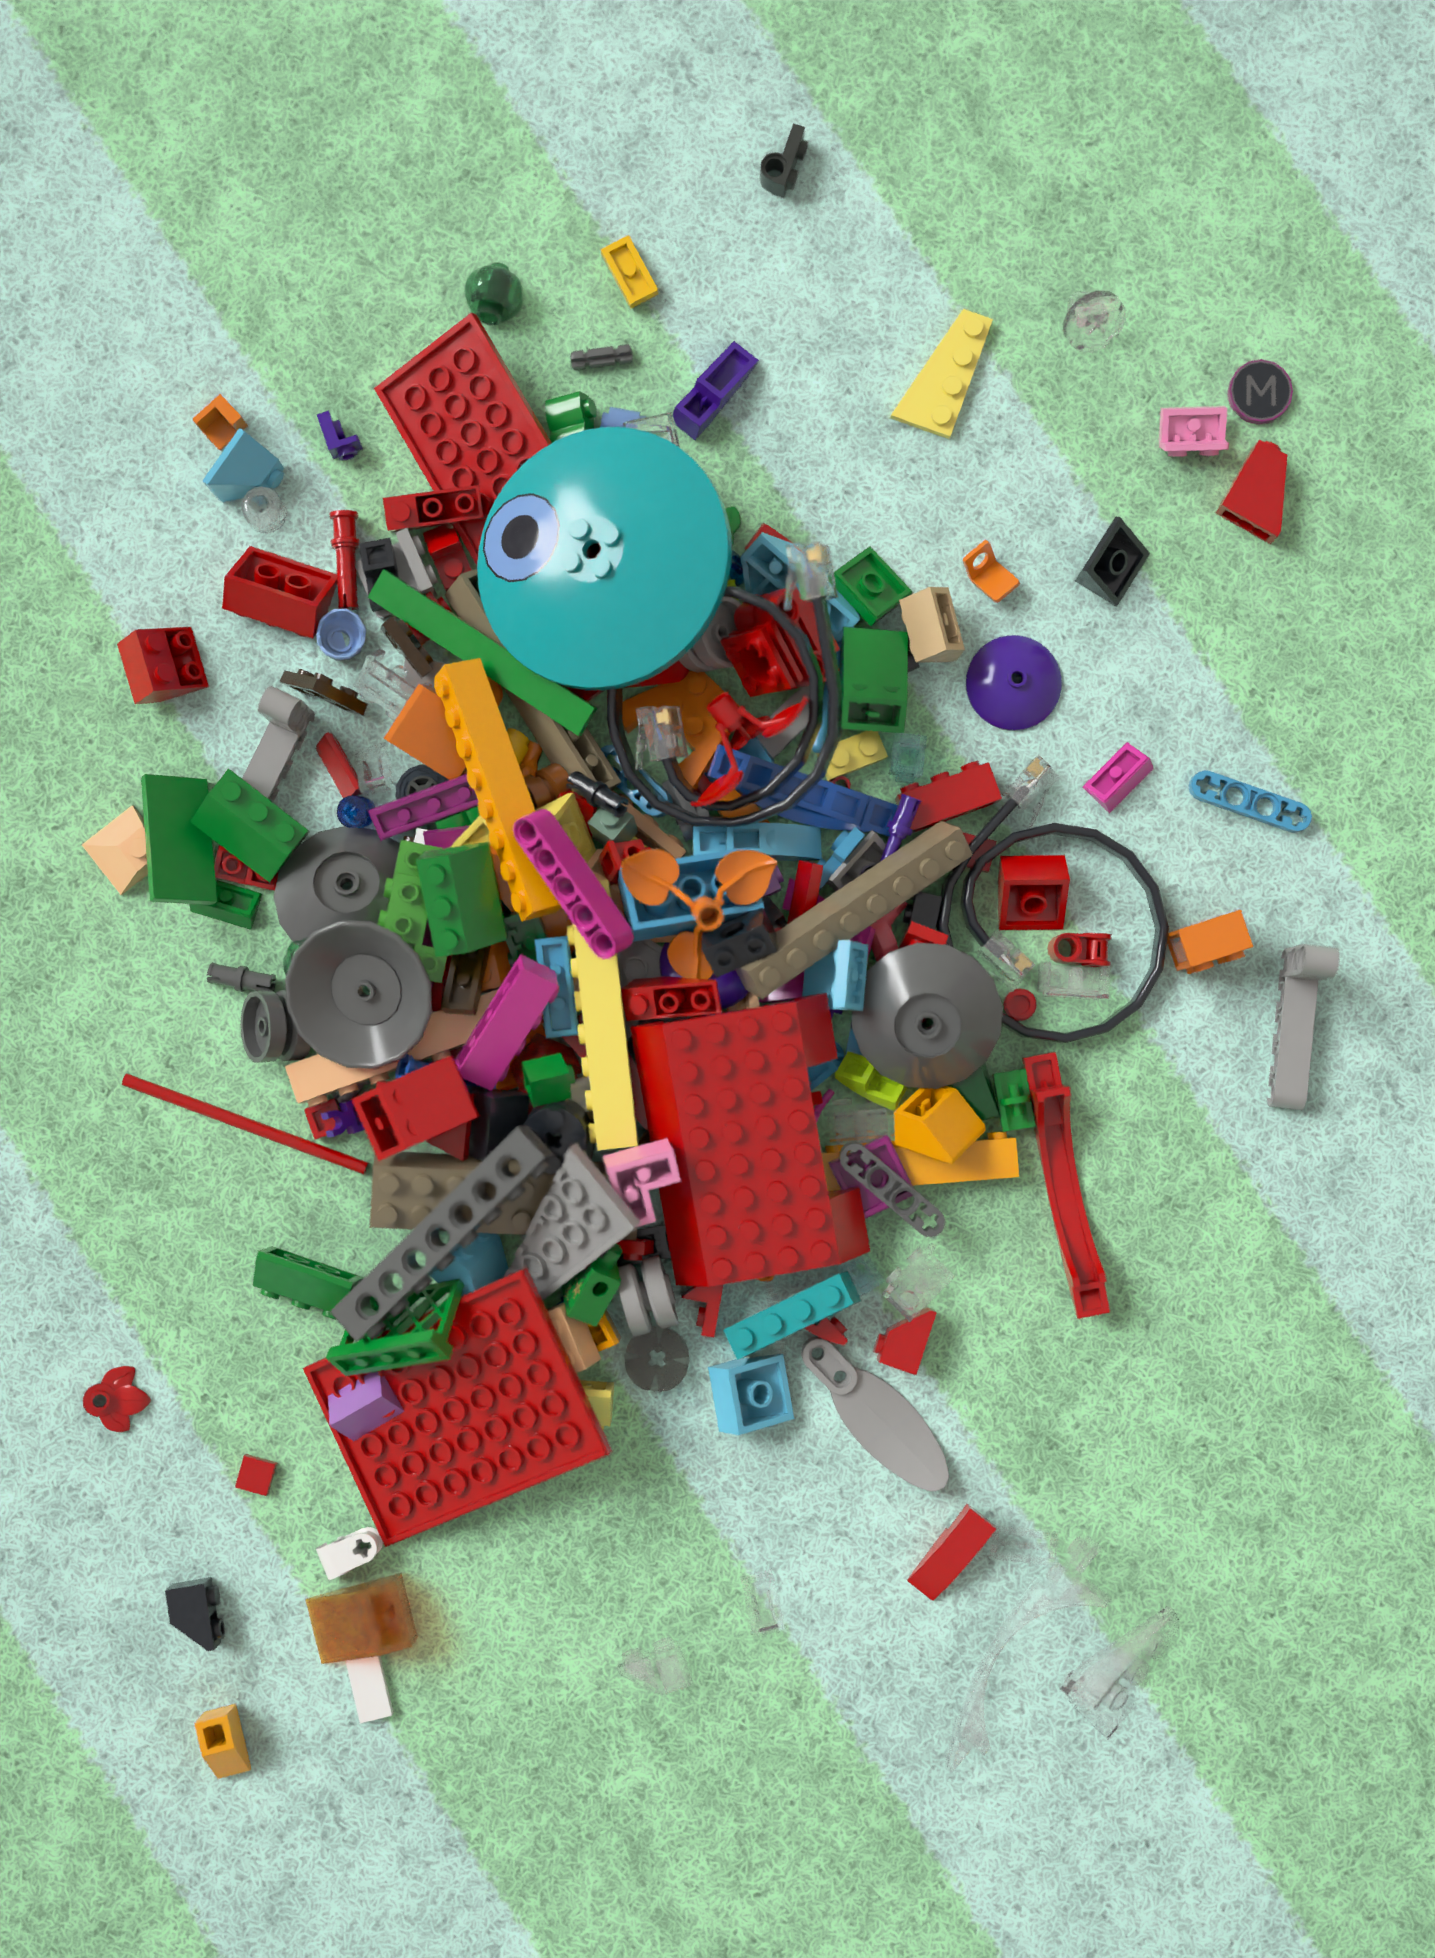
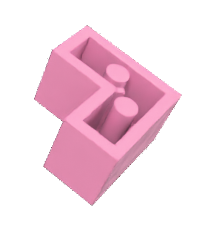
M668 1139L602 1156L610 1185L641 1223L638 1226L656 1222L648 1190L681 1181L673 1149Z

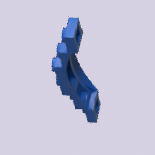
M719 744L717 745L707 775L716 779L727 774L731 768L725 747ZM732 749L739 771L742 770L744 773L743 778L734 788L742 796L765 787L784 768V766ZM797 772L775 795L753 804L765 808L784 800L808 775ZM821 780L794 808L777 815L795 822L825 829L851 832L856 827L861 832L873 830L874 832L890 836L887 823L893 820L898 805Z

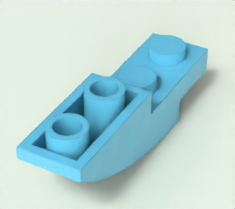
M758 822L740 827L693 826L692 828L693 856L750 847L751 850L769 855L776 861L821 860L820 827Z

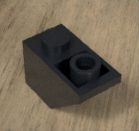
M212 1577L171 1584L165 1590L170 1624L205 1650H215L221 1643V1639L225 1637L224 1621L222 1618H218L216 1606L220 1603L218 1586H213Z

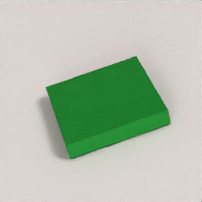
M871 546L838 568L827 579L870 626L900 605L899 600L913 593Z

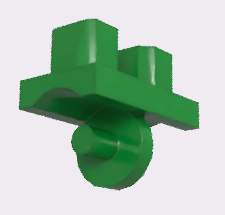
M1026 1068L992 1074L1002 1132L1036 1127Z

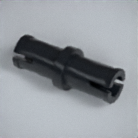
M575 771L569 776L567 781L572 784H566L567 789L584 797L589 805L601 807L616 818L622 817L628 810V807L624 806L629 805L628 799L609 790L608 785L602 781L595 782L579 771Z

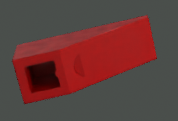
M479 485L382 498L387 531L392 533L408 528V530L423 529L484 518Z
M667 976L633 979L621 989L626 1021L722 1013L717 980Z

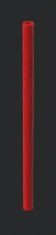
M128 1073L125 1074L122 1080V1086L363 1175L366 1172V1167H368L369 1162Z

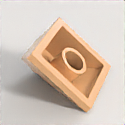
M133 805L82 844L120 895L124 894L148 875L144 819Z

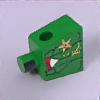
M615 1243L561 1286L568 1317L595 1327L598 1325L621 1283L617 1260L623 1251L619 1245Z

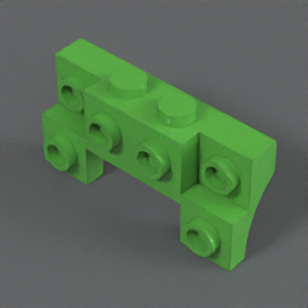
M401 840L393 878L387 877L383 897L389 898L387 911L380 910L377 925L397 933L419 955L430 981L442 983L447 956L436 957L434 947L422 945L428 917L416 859L424 851L443 848Z

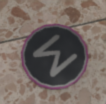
M1260 359L1249 361L1238 368L1229 381L1227 396L1230 407L1241 416L1242 420L1260 425L1273 422L1285 412L1291 403L1293 388L1290 377L1282 367L1272 361Z

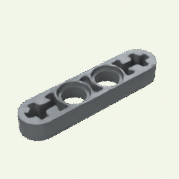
M852 1141L842 1146L839 1152V1160L848 1173L920 1234L926 1237H934L942 1232L945 1227V1219L935 1205L863 1144ZM858 1149L861 1150L860 1157L867 1165L870 1159L875 1161V1163L867 1168L863 1177L858 1174L863 1171L860 1165L856 1162H853L851 1165L847 1164L849 1160L847 1152L849 1150L854 1153ZM879 1169L886 1171L889 1176L887 1184L880 1188L873 1186L870 1182L871 1174ZM902 1191H909L914 1198L912 1205L906 1209L897 1207L895 1203V1197ZM921 1202L925 1205L920 1209L927 1216L930 1217L936 1214L934 1220L937 1225L934 1228L927 1226L924 1229L922 1227L924 1221L916 1213L913 1219L908 1217L917 1211Z

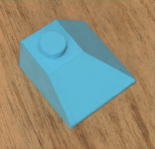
M239 428L207 473L203 482L219 501L228 502L264 495L268 493L270 488H277L284 477L282 472L284 467L278 458Z

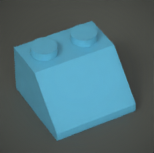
M478 1233V1238L465 1249L460 1246L453 1253L456 1259L441 1272L437 1269L430 1277L437 1283L460 1279L465 1284L461 1296L503 1278L509 1268L500 1236L497 1233Z
M783 1354L735 1359L708 1367L719 1432L742 1435L794 1419Z

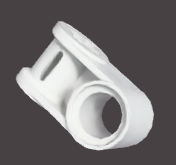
M366 1527L344 1537L340 1536L337 1538L338 1540L327 1545L326 1542L317 1547L316 1551L328 1580H331L371 1561L380 1552L383 1541L377 1529ZM361 1541L364 1543L370 1542L372 1547L369 1550L367 1547L361 1549L359 1543Z

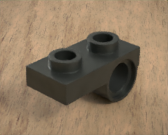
M793 123L783 154L772 152L767 154L761 161L760 183L772 195L784 198L787 188L793 190L798 170L794 168L797 159L804 160L809 141L804 140L805 127ZM778 170L782 174L778 177H772L767 172Z

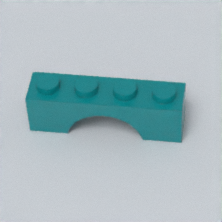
M845 1271L723 1330L736 1359L739 1360L862 1300L848 1271Z

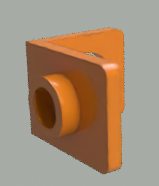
M984 540L963 558V563L971 582L995 603L1000 602L1020 585L1019 579L996 561L991 544L987 540ZM985 553L984 560L978 566L973 567L975 558L979 554Z

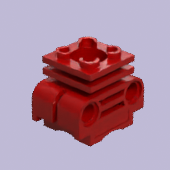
M791 584L787 588L773 591L770 594L758 595L778 604L808 636L823 675V682H825L826 677L811 592L800 594L797 586ZM743 602L734 614V623L737 630L730 632L729 636L724 637L720 642L748 695L754 697L809 686V677L795 640L767 611ZM833 636L835 651L837 652L840 648Z

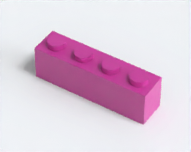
M520 954L455 1059L462 1078L490 1091L493 1090L498 1081L502 1082L509 1071V1063L514 1055L518 1056L522 1052L529 1031L531 1029L535 1030L542 1019L543 1009L547 1003H552L557 997L559 985L554 970Z

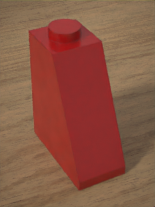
M1259 439L1248 454L1215 514L1271 544L1279 536L1282 527L1287 454L1281 452L1280 447L1270 441L1264 442Z

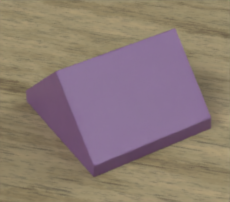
M378 1371L365 1375V1384L363 1385L359 1379L356 1380L355 1389L352 1391L351 1384L338 1390L341 1397L337 1398L333 1394L328 1396L330 1427L353 1441L404 1412L385 1376L381 1378L378 1375ZM395 1410L394 1414L390 1417L382 1418L386 1414Z

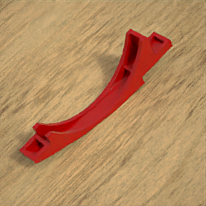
M1056 1052L1023 1057L1022 1061L1024 1069L1026 1068L1036 1126L1034 1131L1048 1200L1076 1317L1080 1319L1110 1313L1105 1282H1107L1088 1224L1076 1170L1070 1122V1088L1062 1084Z

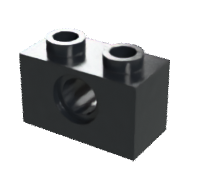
M763 907L721 924L716 929L703 932L702 952L717 978L776 953L777 934Z

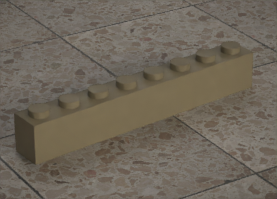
M474 569L460 574L444 594L459 618L504 646L493 631L485 614L478 585V570ZM504 688L551 764L557 763L561 765L569 776L573 772L579 771L595 782L602 781L608 785L609 790H614L621 783V780L587 727L582 736H577Z
M942 821L938 822L777 931L776 953L735 970L744 988L761 999L765 998L838 948V940L848 941L971 857L973 854L961 828Z

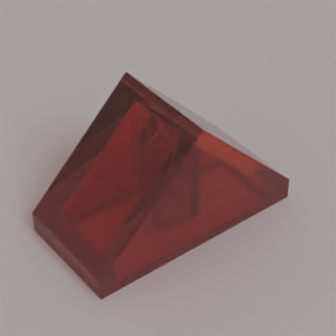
M536 1033L510 1065L518 1090L525 1089L523 1061L561 1053L565 1064L572 1065L574 1075L582 1073L581 1066L573 1049Z

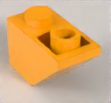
M232 1704L203 1712L194 1725L201 1755L215 1776L219 1779L250 1771L251 1764L237 1705Z

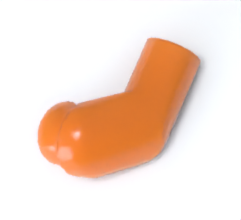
M530 741L527 746L528 752L519 765L523 777L530 774L536 777L538 761L543 751L539 744Z

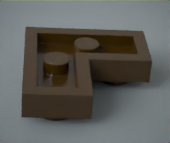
M391 617L381 625V631L399 654L402 653L421 679L433 670L429 665L433 662V659L422 645L418 648L415 647L410 640L413 633L402 619L396 622Z
M298 669L297 673L284 670L280 679V683L302 694L320 698L350 713L363 716L368 706L367 703L357 698L358 692L345 686H340V689L332 686L333 679L315 672V674H312L302 669Z

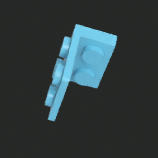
M838 940V948L804 971L802 997L827 993L829 1009L863 1011L868 945L854 941Z

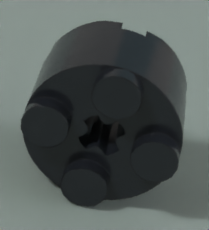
M567 1099L534 1107L524 1124L528 1125L554 1154L547 1161L550 1167L545 1172L548 1174H556L562 1167L566 1159L565 1155L572 1145L577 1143L584 1153L590 1140V1118L586 1111L573 1100ZM559 1132L562 1136L560 1138L558 1136L554 1137L553 1135Z

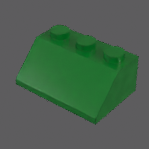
M229 768L207 794L190 821L269 883L310 833L308 829Z
M489 842L424 851L416 859L436 957L469 953L508 939Z
M271 1246L258 1250L253 1286L261 1288L260 1294L279 1299L281 1295L292 1299L291 1304L296 1307L310 1310V1307L313 1306L322 1309V1315L337 1320L330 1311L364 1277Z

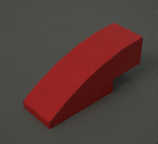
M966 1504L948 1529L945 1528L907 1581L934 1601L971 1562L995 1532L996 1527L973 1507Z

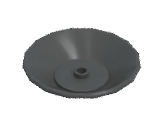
M347 825L319 831L298 846L279 870L274 892V902L279 924L296 947L299 948L314 931L338 921H370L375 924L378 923L380 910L387 911L389 898L383 897L387 877L393 878L400 846L399 842L392 838L380 841L378 833L374 829ZM345 883L353 884L350 890L341 888Z
M338 921L314 931L295 951L285 978L287 1009L299 1035L320 1056L346 1068L377 1069L402 1059L422 1039L432 1014L431 982L419 955L397 933L370 921ZM362 985L369 987L370 995L362 991Z
M915 943L888 952L866 971L863 1011H852L851 1026L861 1054L881 1075L906 1087L938 1089L965 1080L987 1062L1001 1036L1003 1005L994 979L974 957L946 944ZM924 1018H931L934 1021L930 1027L923 1026L921 1022Z

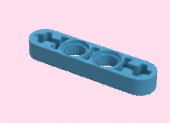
M1200 771L1189 781L1188 788L1190 794L1195 799L1279 829L1296 833L1304 830L1311 823L1312 814L1305 804L1215 772ZM1207 778L1209 779L1208 785L1215 788L1220 787V782L1224 783L1225 785L1219 792V800L1214 798L1218 793L1216 791L1207 790L1202 794L1200 792L1201 787L1196 785L1197 781L1200 782ZM1229 788H1237L1241 791L1243 799L1239 805H1232L1227 801L1226 792ZM1259 799H1268L1272 803L1273 811L1269 816H1263L1257 811L1256 806ZM1281 803L1285 805L1282 811L1286 813H1293L1296 809L1299 810V816L1303 818V822L1296 823L1294 826L1292 825V818L1285 815L1280 817V821L1276 820L1281 811Z

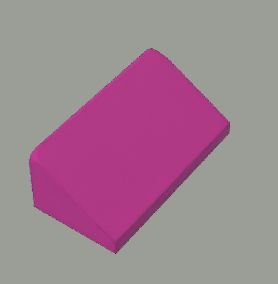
M1126 742L1083 788L1110 813L1154 767L1148 756Z

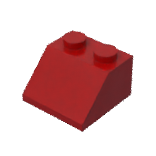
M1065 855L1000 856L998 871L999 930H1063L1070 884Z

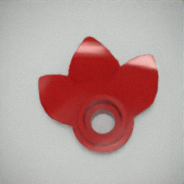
M120 1366L107 1371L101 1383L89 1387L83 1396V1406L87 1413L99 1417L104 1427L113 1432L129 1431V1415L141 1412L151 1402L150 1397L143 1390L136 1386H131L135 1376V1368L132 1366ZM101 1394L106 1397L107 1401L103 1406H96L93 1403L96 1395Z

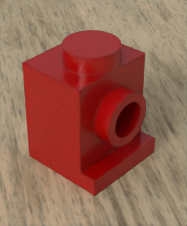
M642 839L614 843V840L607 841L598 858L610 885L618 884L620 867L625 858L651 849L650 847H644Z

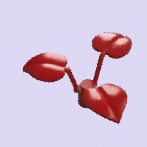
M724 692L713 699L706 709L717 722L715 728L721 736L731 768L727 774L714 781L697 801L690 802L691 806H705L728 795L744 776L743 771H739L732 749H741L750 739L755 738L762 731L764 738L782 732L798 718L810 701L809 698L804 695L802 702L782 710L772 719L770 716L754 717L747 712L743 705L739 707L728 692ZM725 729H727L729 733L735 730L730 743L725 732Z

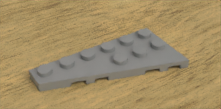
M577 1143L568 1149L565 1155L566 1159L562 1167L557 1171L550 1191L544 1196L526 1232L527 1235L523 1243L515 1253L516 1257L511 1267L504 1275L506 1277L527 1267L542 1300L641 1223Z

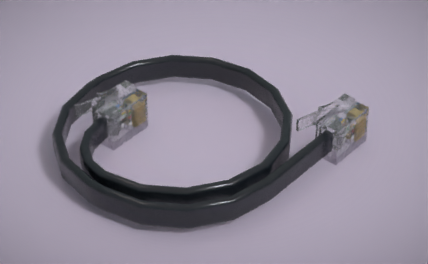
M815 542L807 545L795 543L786 546L789 572L786 580L784 610H791L792 592L796 588L798 579L801 600L813 603L828 688V734L812 772L784 800L751 814L737 817L698 816L666 801L639 772V770H642L643 752L647 748L646 744H648L650 761H662L670 783L686 801L695 802L702 795L683 777L677 761L678 758L688 757L680 706H663L658 708L646 706L636 709L638 737L636 741L635 762L623 725V687L607 690L609 734L624 775L654 809L691 826L740 827L751 825L794 808L825 777L842 736V686L827 600L838 598L829 545ZM727 586L723 597H735L767 611L795 640L809 677V720L793 759L765 787L731 801L718 800L705 806H699L713 811H735L775 795L806 764L823 723V675L808 636L778 604L739 587Z

